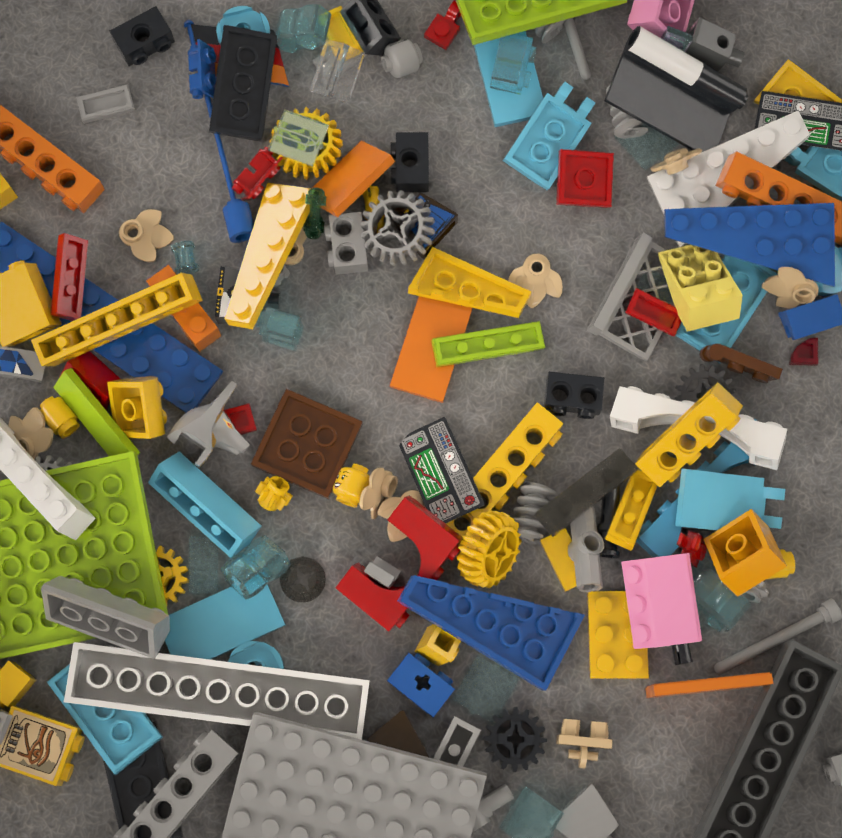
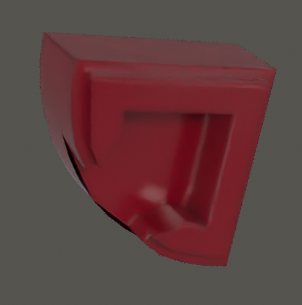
M810 338L800 343L792 352L789 365L817 366L818 338Z

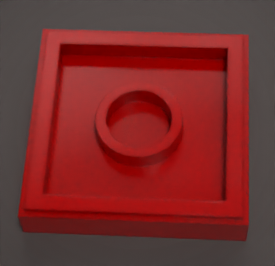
M559 150L556 205L611 208L614 153Z

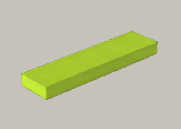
M540 321L433 338L431 340L436 367L526 353L545 348Z
M72 368L65 370L53 388L108 456L136 451L138 456L140 451Z

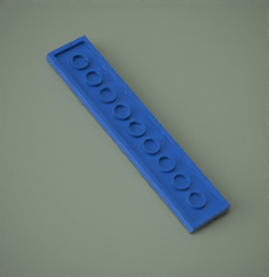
M1 222V273L9 270L8 266L20 260H24L25 263H36L52 300L56 258ZM85 278L81 317L119 301ZM59 318L62 325L58 327L66 325L72 321ZM153 323L93 349V351L133 378L158 377V381L163 386V395L161 397L184 413L200 405L223 373L220 368Z

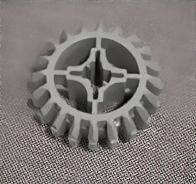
M402 190L398 192L397 198H395L393 192L389 191L387 194L388 199L386 200L382 195H378L377 198L380 203L377 206L373 202L369 203L373 210L372 212H363L364 217L368 221L360 222V226L367 230L360 233L362 239L367 240L364 246L366 249H372L370 254L374 258L380 255L379 260L385 263L390 257V264L392 266H395L398 258H400L401 263L407 265L408 256L413 261H417L415 252L426 253L422 246L423 243L426 245L432 244L431 239L426 237V235L435 234V230L428 227L435 223L433 217H427L431 210L429 207L423 208L424 201L421 198L415 201V195L410 193L405 199V193ZM404 208L414 213L397 216L392 210ZM383 215H385L386 224L383 228L379 229L380 233L377 234L378 223ZM392 218L395 220L397 224H400V232L402 233L403 238L399 235V233L395 232ZM419 222L418 232L410 242L409 232L415 227V223ZM398 240L403 247L388 248L381 243Z

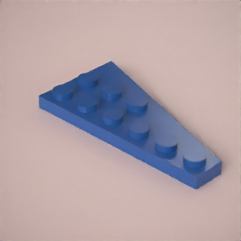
M834 203L664 209L665 238L777 271L780 267L795 268L801 271L806 279L835 287Z
M416 575L410 577L397 600L400 604L542 691L547 690L585 614L564 611L559 608L538 605L529 601L486 593Z

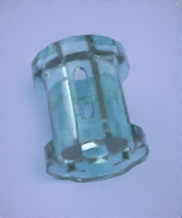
M182 241L171 245V251L176 261V267L174 268L176 275L179 273L192 274L199 271V265L195 263L194 242Z

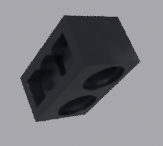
M350 0L340 11L354 37L367 55L383 56L387 45L401 40L378 0Z
M549 371L546 379L544 408L550 410V413L554 416H566V412L578 413L577 417L582 419H593L594 415L599 416L602 411L605 377ZM562 390L566 393L567 399L563 401L556 400L552 392ZM582 393H590L593 395L595 402L591 404L584 403L580 395Z

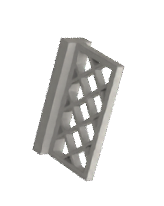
M643 232L635 239L586 331L594 335H600L638 358L648 361L663 331L655 327L649 328L647 323L641 321L644 330L631 333L627 318L632 316L625 315L622 305L624 299L633 296L637 288L635 278L639 275L646 274L650 285L649 289L642 291L646 293L652 292V295L658 299L657 290L668 288V284L655 286L652 272L662 270V266L650 268L647 259L650 250L656 254L667 250L652 242V237ZM673 300L668 304L674 306ZM621 320L626 335L617 337L610 333L608 329L612 322ZM655 331L652 337L650 332ZM645 333L649 344L645 352L635 347L633 336Z

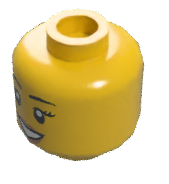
M359 464L341 468L333 486V493L337 496L336 500L344 505L357 508L362 491L365 487L369 486L370 475L367 474L369 470Z

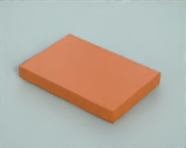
M361 140L311 188L317 194L314 204L339 217L394 164L395 160L390 154Z

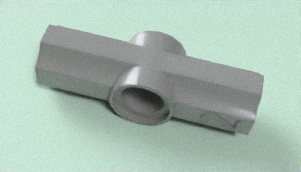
M589 503L574 504L569 508L572 542L568 545L567 551L569 557L574 562L576 587L581 592L598 591L603 588L599 553L604 549V541L601 535L597 533L595 508Z

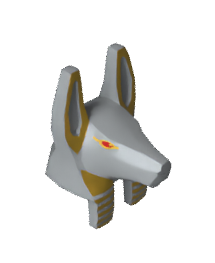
M233 381L223 389L211 404L193 408L185 413L174 424L167 436L175 444L182 435L204 450L195 463L197 468H200L206 462L214 447L229 451L237 456L240 453L243 454L250 446L223 411L225 404L237 385Z

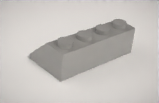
M58 576L44 583L41 587L47 620L155 659L170 631V617L164 611L158 608L142 606L131 598L123 599L112 595L103 588L96 589L90 587L76 578L68 579Z

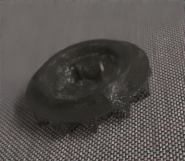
M302 556L291 559L282 568L280 585L282 591L289 599L305 603L316 599L322 593L326 577L322 566L316 560ZM296 569H299L304 575L314 573L307 579L309 590L303 587L302 584L291 586L298 579Z

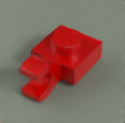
M455 0L449 6L445 17L437 14L424 33V38L444 50L448 49L460 31V26L456 22L461 13Z
M689 531L687 536L680 533L677 545L682 548L681 554L689 553L691 566L697 568L699 560L702 561L707 551L704 538L699 533Z

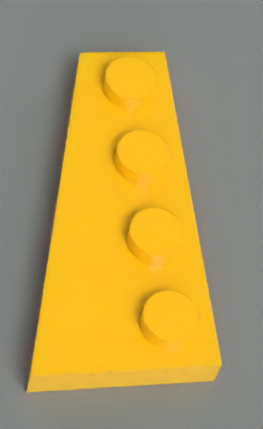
M789 59L762 90L842 103V99ZM761 92L755 98L754 103L759 104Z
M434 247L430 250L408 287V294L515 318L520 317L531 296V291Z

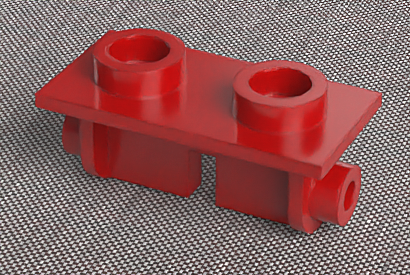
M270 148L259 149L257 154L248 163L256 171L252 173L249 169L244 168L233 181L232 189L239 195L242 192L245 194L242 198L243 201L250 198L254 200L264 189L261 184L267 177L269 179L273 178L281 167L278 164L283 159L282 156L276 160V158L272 157L273 151H270Z

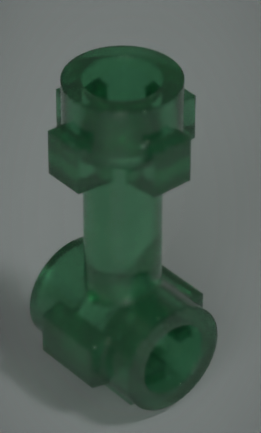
M320 188L309 189L305 198V204H310V212L304 223L303 231L309 239H318L321 233H324L325 222L320 213L321 206H326L327 196H325L324 190Z

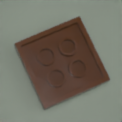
M286 389L256 451L251 466L273 476L281 477L289 483L329 500L339 471L344 467L363 425V421Z

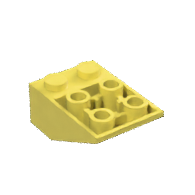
M692 245L658 252L674 306L687 332L740 318L743 295L718 253Z

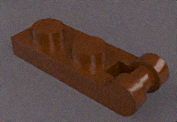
M717 343L704 346L699 354L704 362L719 361L727 364V369L739 374H743V371L752 374L753 380L766 384L768 381L779 380L783 370Z

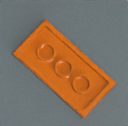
M419 296L390 387L443 403L455 364L436 367L431 340L433 338L465 333L473 308Z
M766 672L659 683L646 686V698L761 687L773 684L772 673Z

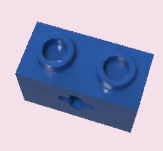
M408 653L387 682L434 718L455 690L451 686L454 681L441 671L438 674L428 668L431 663L419 653H416L415 656ZM417 676L419 678L429 677L428 684L431 686L429 690L426 688H422L420 691L417 690L418 683L415 680Z

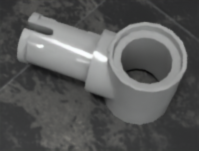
M506 784L485 796H481L472 832L490 822V817L493 816L492 812L514 799L512 792Z

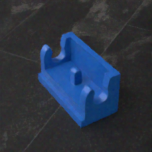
M838 294L778 313L787 337H792V340L842 325V306Z

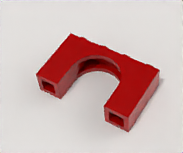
M410 495L403 498L387 519L417 546L421 557V566L417 576L438 581L445 572L442 568L443 564L447 559L453 561L460 553L458 546H460L459 544L463 540L462 536ZM359 562L352 565L335 588L387 631H391L395 626L400 629L410 617L407 613L409 608L397 602L405 586H392L388 588L364 573L365 567Z

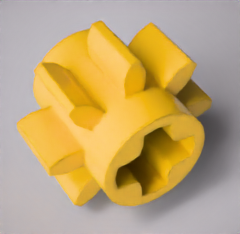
M278 476L266 477L264 482L261 481L255 490L260 495L258 498L260 506L268 511H276L277 509L281 511L293 497V495L288 493L290 488L288 482Z

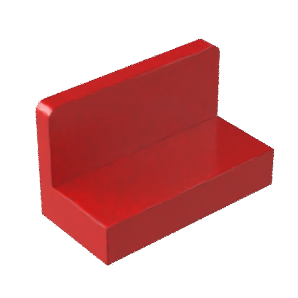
M90 351L67 361L62 373L72 368L106 410L110 404L107 382L120 380L121 378Z

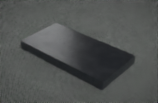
M229 25L223 26L208 133L259 142L263 141L277 35Z
M160 740L117 775L111 771L103 760L119 829L123 825L127 827L131 825L136 819L133 813L144 801L149 803L154 798L156 793L153 790L163 778L166 777L169 780ZM163 801L158 806V814L164 819L168 818L172 813V807L167 801ZM142 825L138 829V838H151V829L147 825ZM181 825L170 838L183 837Z

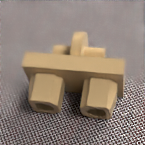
M564 719L561 733L557 735L556 744L580 746L579 750H568V758L579 759V768L585 769L587 760L598 761V752L588 751V747L612 749V740L608 739L607 723L591 721L590 737H580V720Z

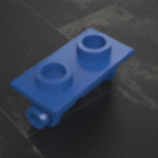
M197 39L198 45L190 46L188 51L189 71H198V73L189 75L190 94H192L194 99H202L203 94L213 98L216 82V54L214 48Z

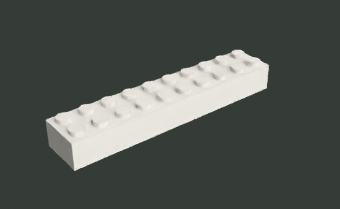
M74 642L64 702L250 726L253 713L256 711L362 740L370 680L158 653L156 658L153 659L125 648Z

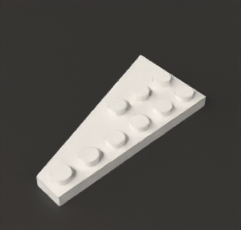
M796 111L688 159L689 167L682 171L668 175L666 169L660 170L647 176V179L663 214L664 209L730 207L740 197H729L722 193L721 188L715 186L729 155L737 151L773 168L809 138L810 133L799 111ZM746 176L745 184L751 189L754 185L753 180ZM676 241L678 247L686 245V243Z

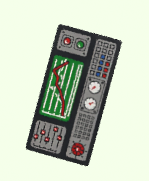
M767 91L761 92L754 130L799 111L810 133L809 138L802 145L842 151V103Z
M445 417L409 433L400 443L399 447L425 507L445 524L484 506L483 499Z

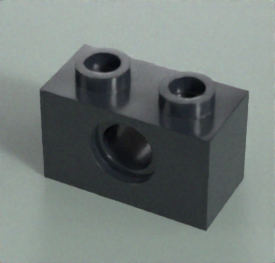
M157 6L109 30L115 45L128 67L133 64H143L147 61L148 56L156 52L163 53L167 51L171 44L175 42L172 31ZM142 37H149L146 41H139Z
M396 132V142H391V156L393 159H396V168H391V184H396V192L400 190L404 192H429L428 132ZM410 159L414 160L416 164L409 167L404 165L403 162Z

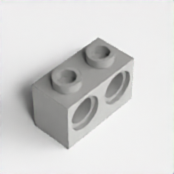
M361 212L343 213L339 217L329 215L330 225H324L326 241H332V250L327 251L329 267L335 268L336 275L368 271L366 248L364 246L365 239H362L360 235L364 231L360 226V222H362ZM342 227L351 229V232L347 235L337 233ZM344 253L354 255V258L350 261L340 259Z

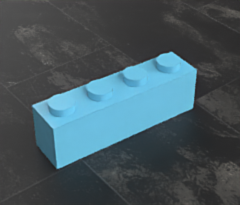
M177 452L158 464L148 482L230 558L247 547L262 527L181 452Z

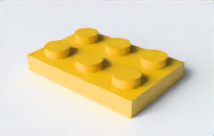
M626 591L587 592L590 679H648V648L634 649Z

